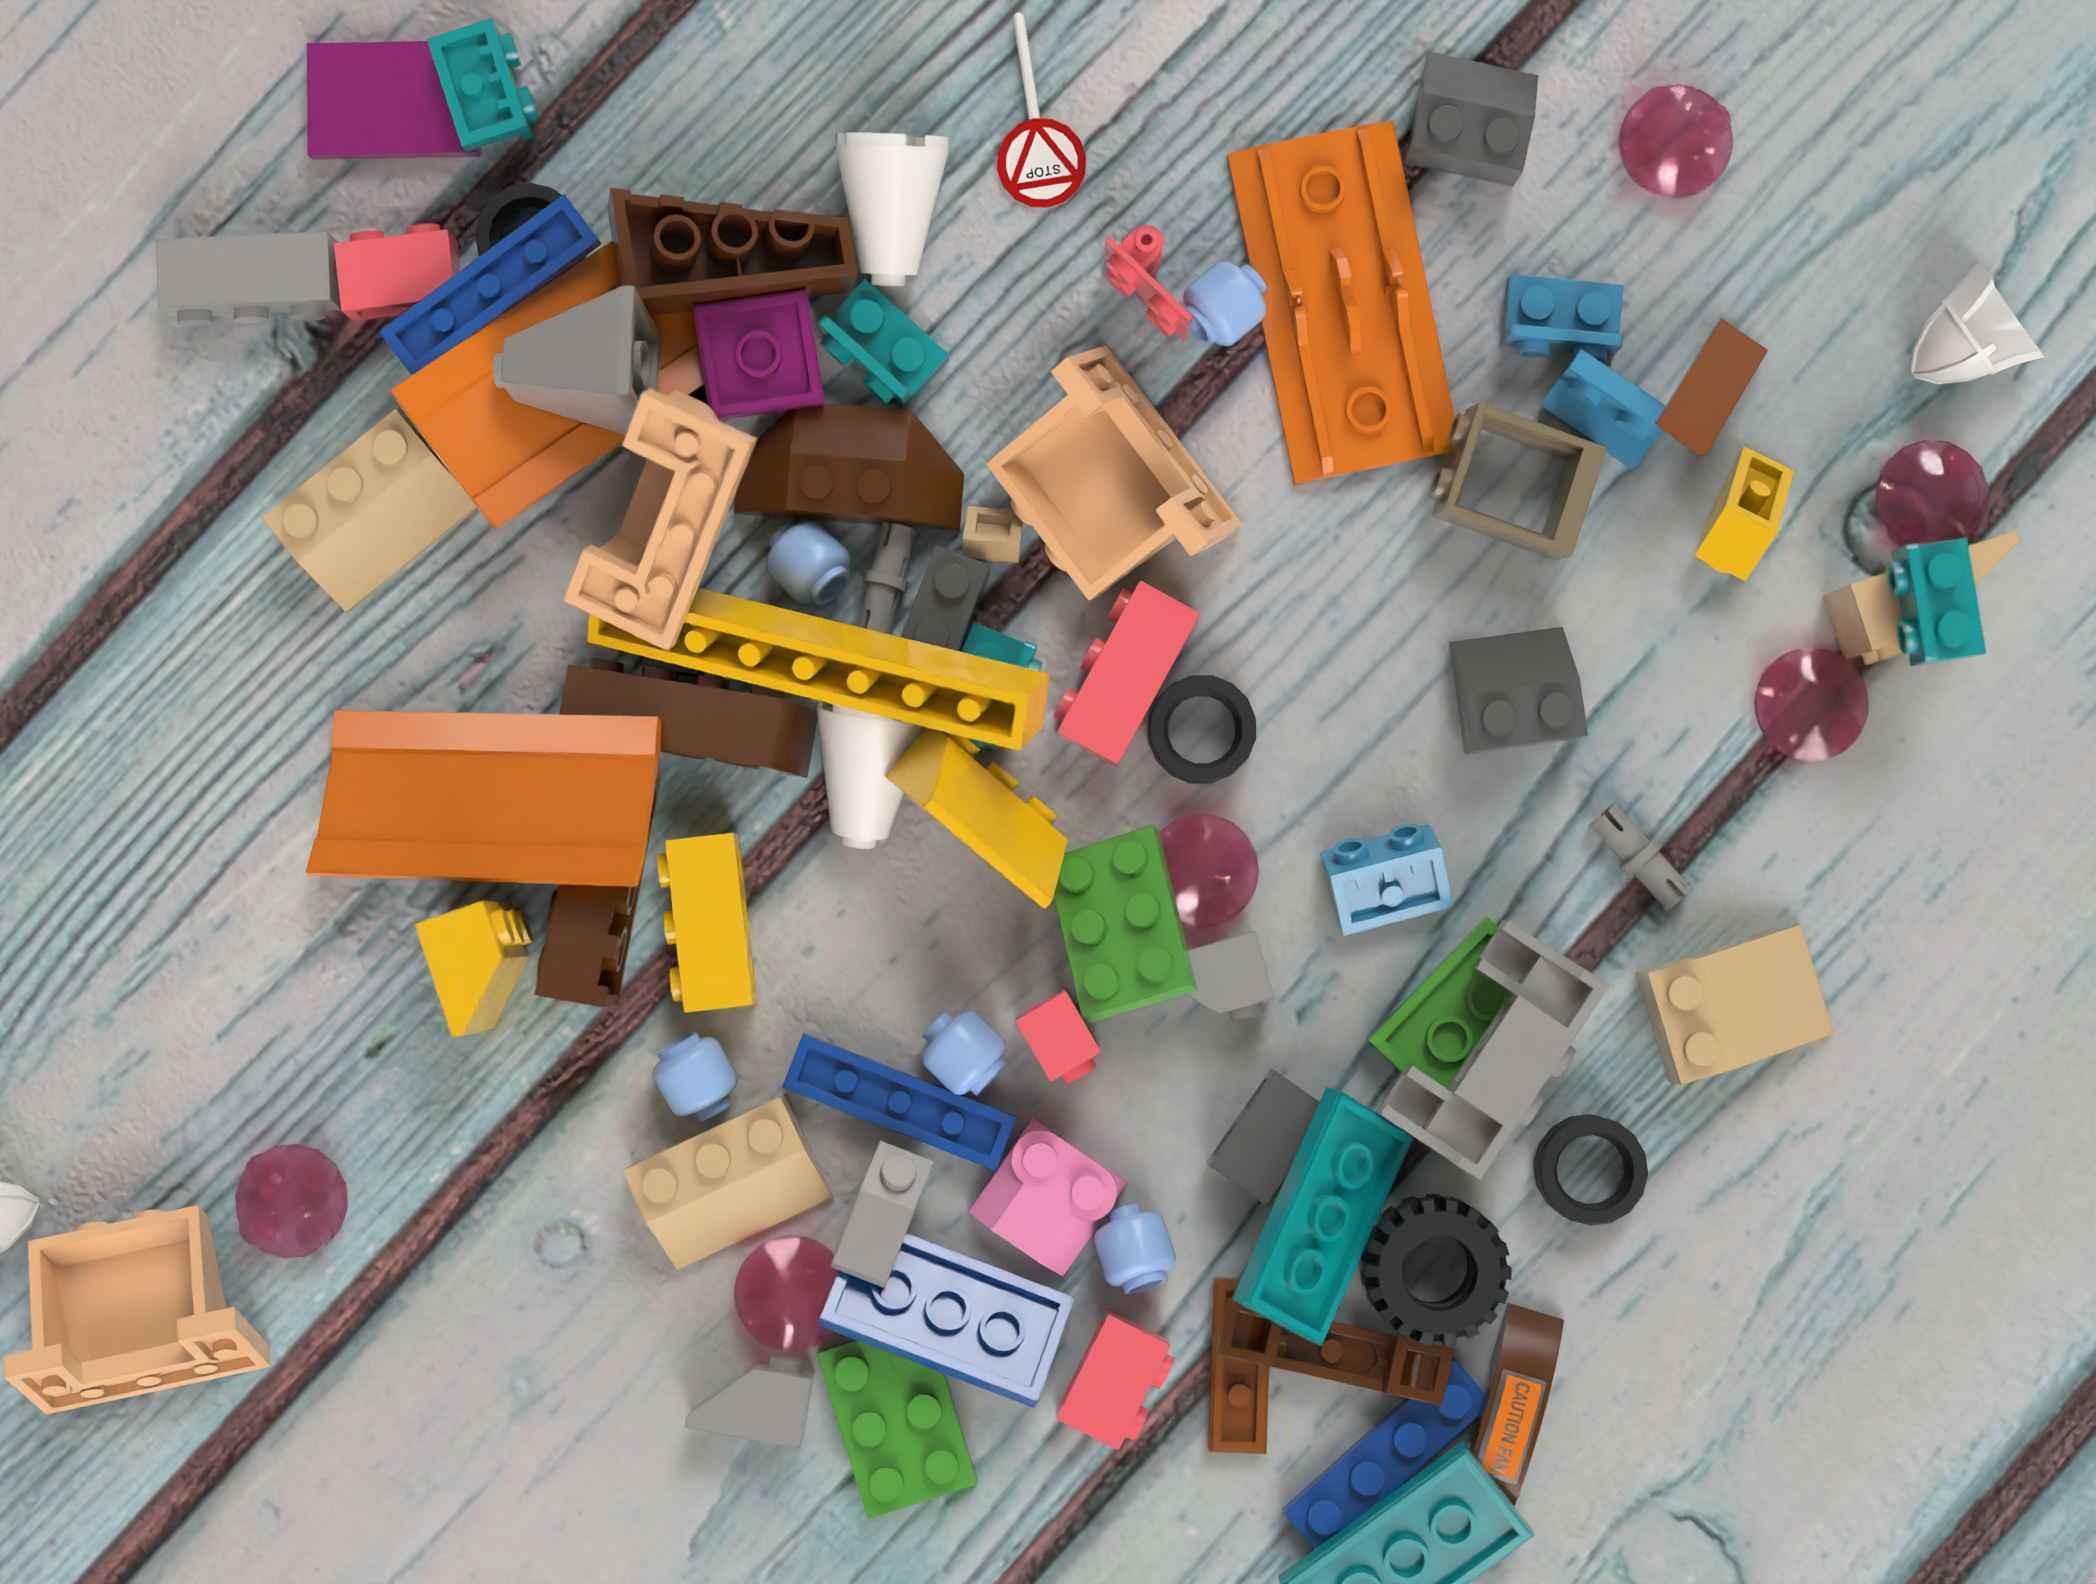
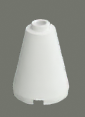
M835 133V147L860 273L872 274L871 285L905 286L906 275H917L949 152L950 137L932 135L915 137L907 134Z
M818 700L816 707L831 831L836 835L842 836V844L845 846L860 849L875 848L876 840L888 838L904 794L885 775L925 727Z

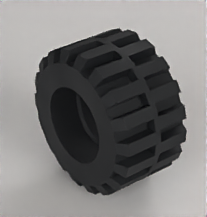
M1426 1194V1197L1422 1198L1411 1196L1402 1199L1403 1204L1396 1208L1390 1206L1381 1213L1384 1217L1377 1225H1374L1368 1243L1360 1257L1363 1260V1270H1360V1275L1367 1291L1366 1296L1385 1322L1406 1338L1410 1336L1419 1343L1432 1345V1341H1441L1443 1345L1457 1344L1456 1338L1462 1336L1471 1339L1480 1334L1477 1328L1485 1321L1491 1325L1498 1315L1494 1311L1499 1302L1504 1305L1509 1295V1292L1505 1290L1506 1280H1512V1267L1507 1264L1506 1256L1510 1255L1507 1245L1501 1240L1498 1235L1499 1230L1490 1220L1461 1200L1451 1196L1450 1198L1442 1197L1439 1194ZM1433 1235L1447 1236L1455 1240L1466 1254L1467 1272L1460 1288L1450 1297L1436 1302L1422 1301L1413 1296L1403 1282L1402 1267L1408 1251L1418 1241Z

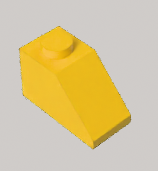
M1743 446L1704 523L1694 556L1707 562L1710 567L1719 572L1730 573L1746 581L1778 532L1794 470Z

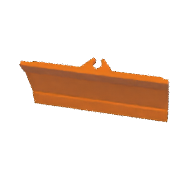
M1393 121L1366 124L1255 146L1227 154L1249 266L1261 276L1267 287V291L1262 294L1267 310L1261 325L1294 486L1333 476L1451 454L1453 447L1447 445V437L1455 416Z
M612 241L391 389L392 395L408 418L495 530L580 473L625 440L626 435L516 402L512 399L506 388H497L493 376V358L496 353H503L505 338L619 288ZM686 311L651 315L661 334L659 392L668 396L673 391L678 390L691 396L705 386L694 312Z
M334 710L331 741L332 755L317 838L314 839L305 873L309 876L637 887L645 860L660 756L661 720L659 717Z

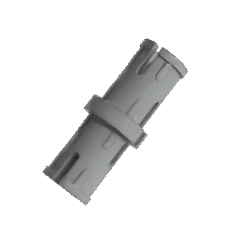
M882 523L872 568L865 571L863 583L867 587L857 627L891 635L901 594H907L909 581L905 580L910 554L917 536L916 530L900 524Z
M1615 802L1601 813L1602 816L1600 818H1595L1590 823L1589 828L1592 831L1594 830L1623 862L1620 868L1627 876L1633 873L1662 905L1661 907L1667 911L1680 902V896H1686L1693 886L1689 882L1687 883L1659 852V849L1662 847L1654 837L1648 840L1619 808L1620 806L1617 802Z

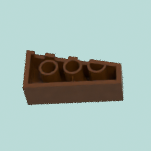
M610 188L607 210L619 287L634 285L650 316L693 311V305L807 289L808 297L849 293L858 273L849 218L774 209L773 212L742 208V204L720 202L719 205L684 201V197L660 194V197L631 194L632 190Z
M590 658L589 668L568 664L559 715L659 717L661 720L660 752L700 760L711 758L717 762L760 770V767H765L791 776L808 777L818 721L817 711L783 699V691L750 683L749 693L729 690L730 680L706 675H696L695 685L676 682L677 672L643 666L642 676L623 673V663L599 658Z
M656 780L645 860L638 886L559 884L558 890H554L548 911V923L550 926L538 963L534 995L602 1008L619 1004L660 781Z

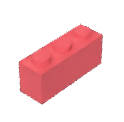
M1141 580L1134 592L1123 588L1107 617L1116 622L1108 640L1104 642L1096 638L1080 668L1089 672L1080 691L1076 692L1068 688L1053 715V718L1062 722L1057 735L1117 767L1200 613Z

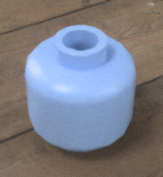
M1219 261L1211 266L1186 288L1183 295L1184 309L1193 316L1191 332L1206 345H1212L1214 342L1221 346L1235 344L1260 323L1266 315L1267 309L1262 294L1267 291V287L1261 276L1251 266L1246 264L1240 268L1231 262Z
M816 520L803 521L797 525L794 522H789L781 526L772 535L769 541L771 550L766 560L767 571L795 602L804 605L811 603L823 605L832 601L845 589L851 577L848 571L851 564L850 553L825 525Z
M973 1010L963 1011L955 1018H952L945 1011L922 1036L929 1043L922 1056L923 1065L955 1095H963L970 1090L976 1096L979 1095L1008 1063L1002 1057L1006 1050V1041Z
M695 1031L672 1042L656 1053L660 1061L653 1068V1078L675 1115L681 1117L696 1113L699 1120L704 1121L730 1106L726 1095L736 1087L738 1078L715 1038H699Z
M1138 1204L1122 1206L1106 1214L1108 1223L1099 1228L1093 1238V1244L1106 1282L1112 1286L1123 1287L1125 1294L1142 1292L1165 1283L1168 1280L1166 1272L1174 1266L1176 1254L1163 1217L1155 1212H1140Z

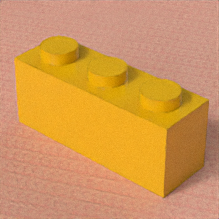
M726 833L665 840L666 853L657 855V866L661 888L670 887L672 910L664 911L663 918L667 944H676L679 967L670 968V985L673 1001H683L684 1013L758 1004L739 834Z

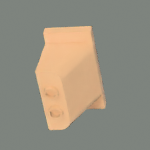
M1107 345L1067 357L1057 365L1051 373L1068 395L986 463L987 467L1012 498L1010 504L1017 517L1025 524L1033 526L1046 543L1045 552L1048 558L1057 568L1067 571L1088 601L1101 595L1176 538L1191 557L1227 538L1243 525Z
M651 388L644 391L622 445L647 458L619 533L600 548L590 544L582 550L564 601L669 651L677 642L757 438L719 421L714 411L707 404L678 390L673 391L668 396Z
M199 1205L167 1212L162 1210H145L135 1214L133 1219L111 1224L106 1222H89L80 1225L73 1232L28 1241L32 1350L4 1355V1378L45 1414L271 1367L269 1344L235 1307H226L209 1217Z

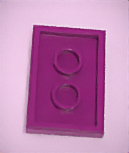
M427 41L307 43L308 156L312 160L481 157V147L465 152L461 145Z

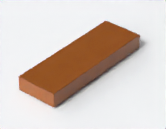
M1721 318L1708 335L1654 424L1703 457L1713 445L1768 350Z
M1214 1277L1209 1452L1267 1454L1269 1367L1216 1355L1228 1297H1233L1241 1278Z

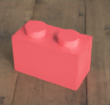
M438 224L412 225L406 228V235L384 237V232L359 231L350 234V241L334 243L341 311L352 321L400 316L461 271L458 241L448 229L441 230Z
M1065 989L1016 1017L1015 1022L1050 1082L1062 1076L1067 1085L1096 1068L1092 1057L1101 1053V1050Z
M1107 1308L1056 1409V1419L1116 1450H1119L1125 1437L1134 1441L1148 1415L1149 1409L1141 1406L1150 1386L1152 1385L1160 1389L1173 1365L1175 1358L1167 1354L1170 1348L1169 1339Z

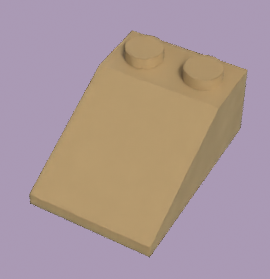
M2017 530L1968 546L1975 586L2020 542ZM1887 572L1849 584L1823 596L1844 660L1862 655L1864 664L1868 665L1902 654L1896 632L1897 621L1903 619L1899 596L1891 594L1887 581Z
M1801 924L1636 972L1668 1082L1681 1085L1740 1068L1834 1034Z

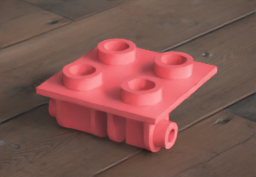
M1142 225L1134 229L1120 245L1109 236L1105 241L1103 263L1108 268L1104 273L1107 280L1123 296L1129 298L1134 293L1149 307L1145 312L1146 317L1162 334L1170 337L1173 333H1176L1185 341L1189 336L1193 316L1152 278L1160 267L1164 239L1161 232L1154 226Z

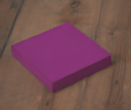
M807 289L693 305L708 406L714 411L718 420L824 405Z

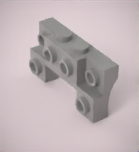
M1502 920L1471 967L1509 992V995L1449 1086L1445 1088L1414 1066L1407 1064L1376 1111L1480 1181L1518 1123L1524 1127L1527 1126L1539 1111L1544 1098L1538 1093L1550 1075L1558 1078L1568 1067L1576 1052V1049L1570 1046L1609 987L1607 983L1559 954L1509 920Z

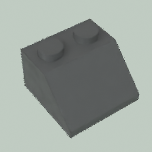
M1428 51L1403 163L1513 187L1522 174L1535 118L1538 75Z
M1563 627L1449 643L1465 755L1577 740L1588 736L1580 677Z

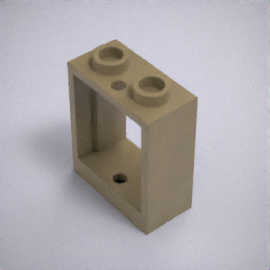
M1481 402L1467 408L1465 414L1458 413L1452 422L1447 437V445L1453 447L1447 468L1440 467L1430 488L1429 499L1436 501L1431 516L1554 560L1572 556L1608 447ZM1481 430L1566 459L1542 534L1457 504Z

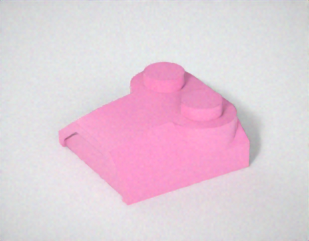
M1032 1117L970 1208L969 1213L1025 1254L1063 1277L1105 1215L1113 1208L1127 1181Z

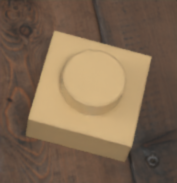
M968 506L963 533L962 555L991 563L1000 561L1018 563L1023 522L1013 510Z

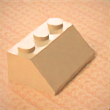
M394 409L267 512L261 519L297 563L346 613H349L475 511L477 507L411 421L397 409Z
M786 1093L622 1170L646 1224L676 1270L684 1268L833 1198L832 1192Z

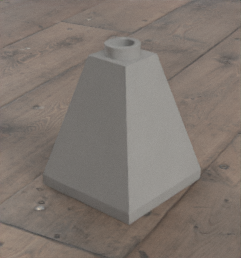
M634 285L621 286L505 338L503 353H496L493 358L494 381L497 388H506L512 399L516 402L626 435L642 393L649 388L659 392L661 334Z

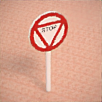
M1017 12L1013 16L1029 121L1018 124L1005 136L998 151L997 172L1003 188L1015 201L1030 208L1050 209L1066 203L1079 190L1086 175V154L1081 140L1068 126L1053 119L1040 118L1023 14Z

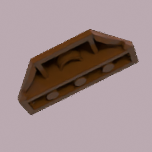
M824 403V405L787 410L757 438L735 493L734 513L882 525L883 522L913 528L960 531L964 473L911 409Z

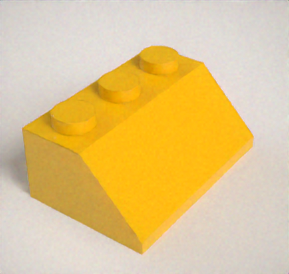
M925 727L885 777L1042 908L1046 909L1053 901L1068 841L1064 835L1052 826L1058 816L1033 795L1026 803L1013 793L1020 783L995 762H992L985 769L973 759L980 749L969 739L951 733L945 735L939 730Z
M481 901L416 923L415 927L452 1038L494 1029L530 957L526 944L533 942V936L524 911L521 909L515 912L512 902Z

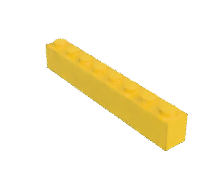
M702 588L697 589L677 642L669 651L589 613L588 643L1019 751L1043 727L1050 679L1049 673Z

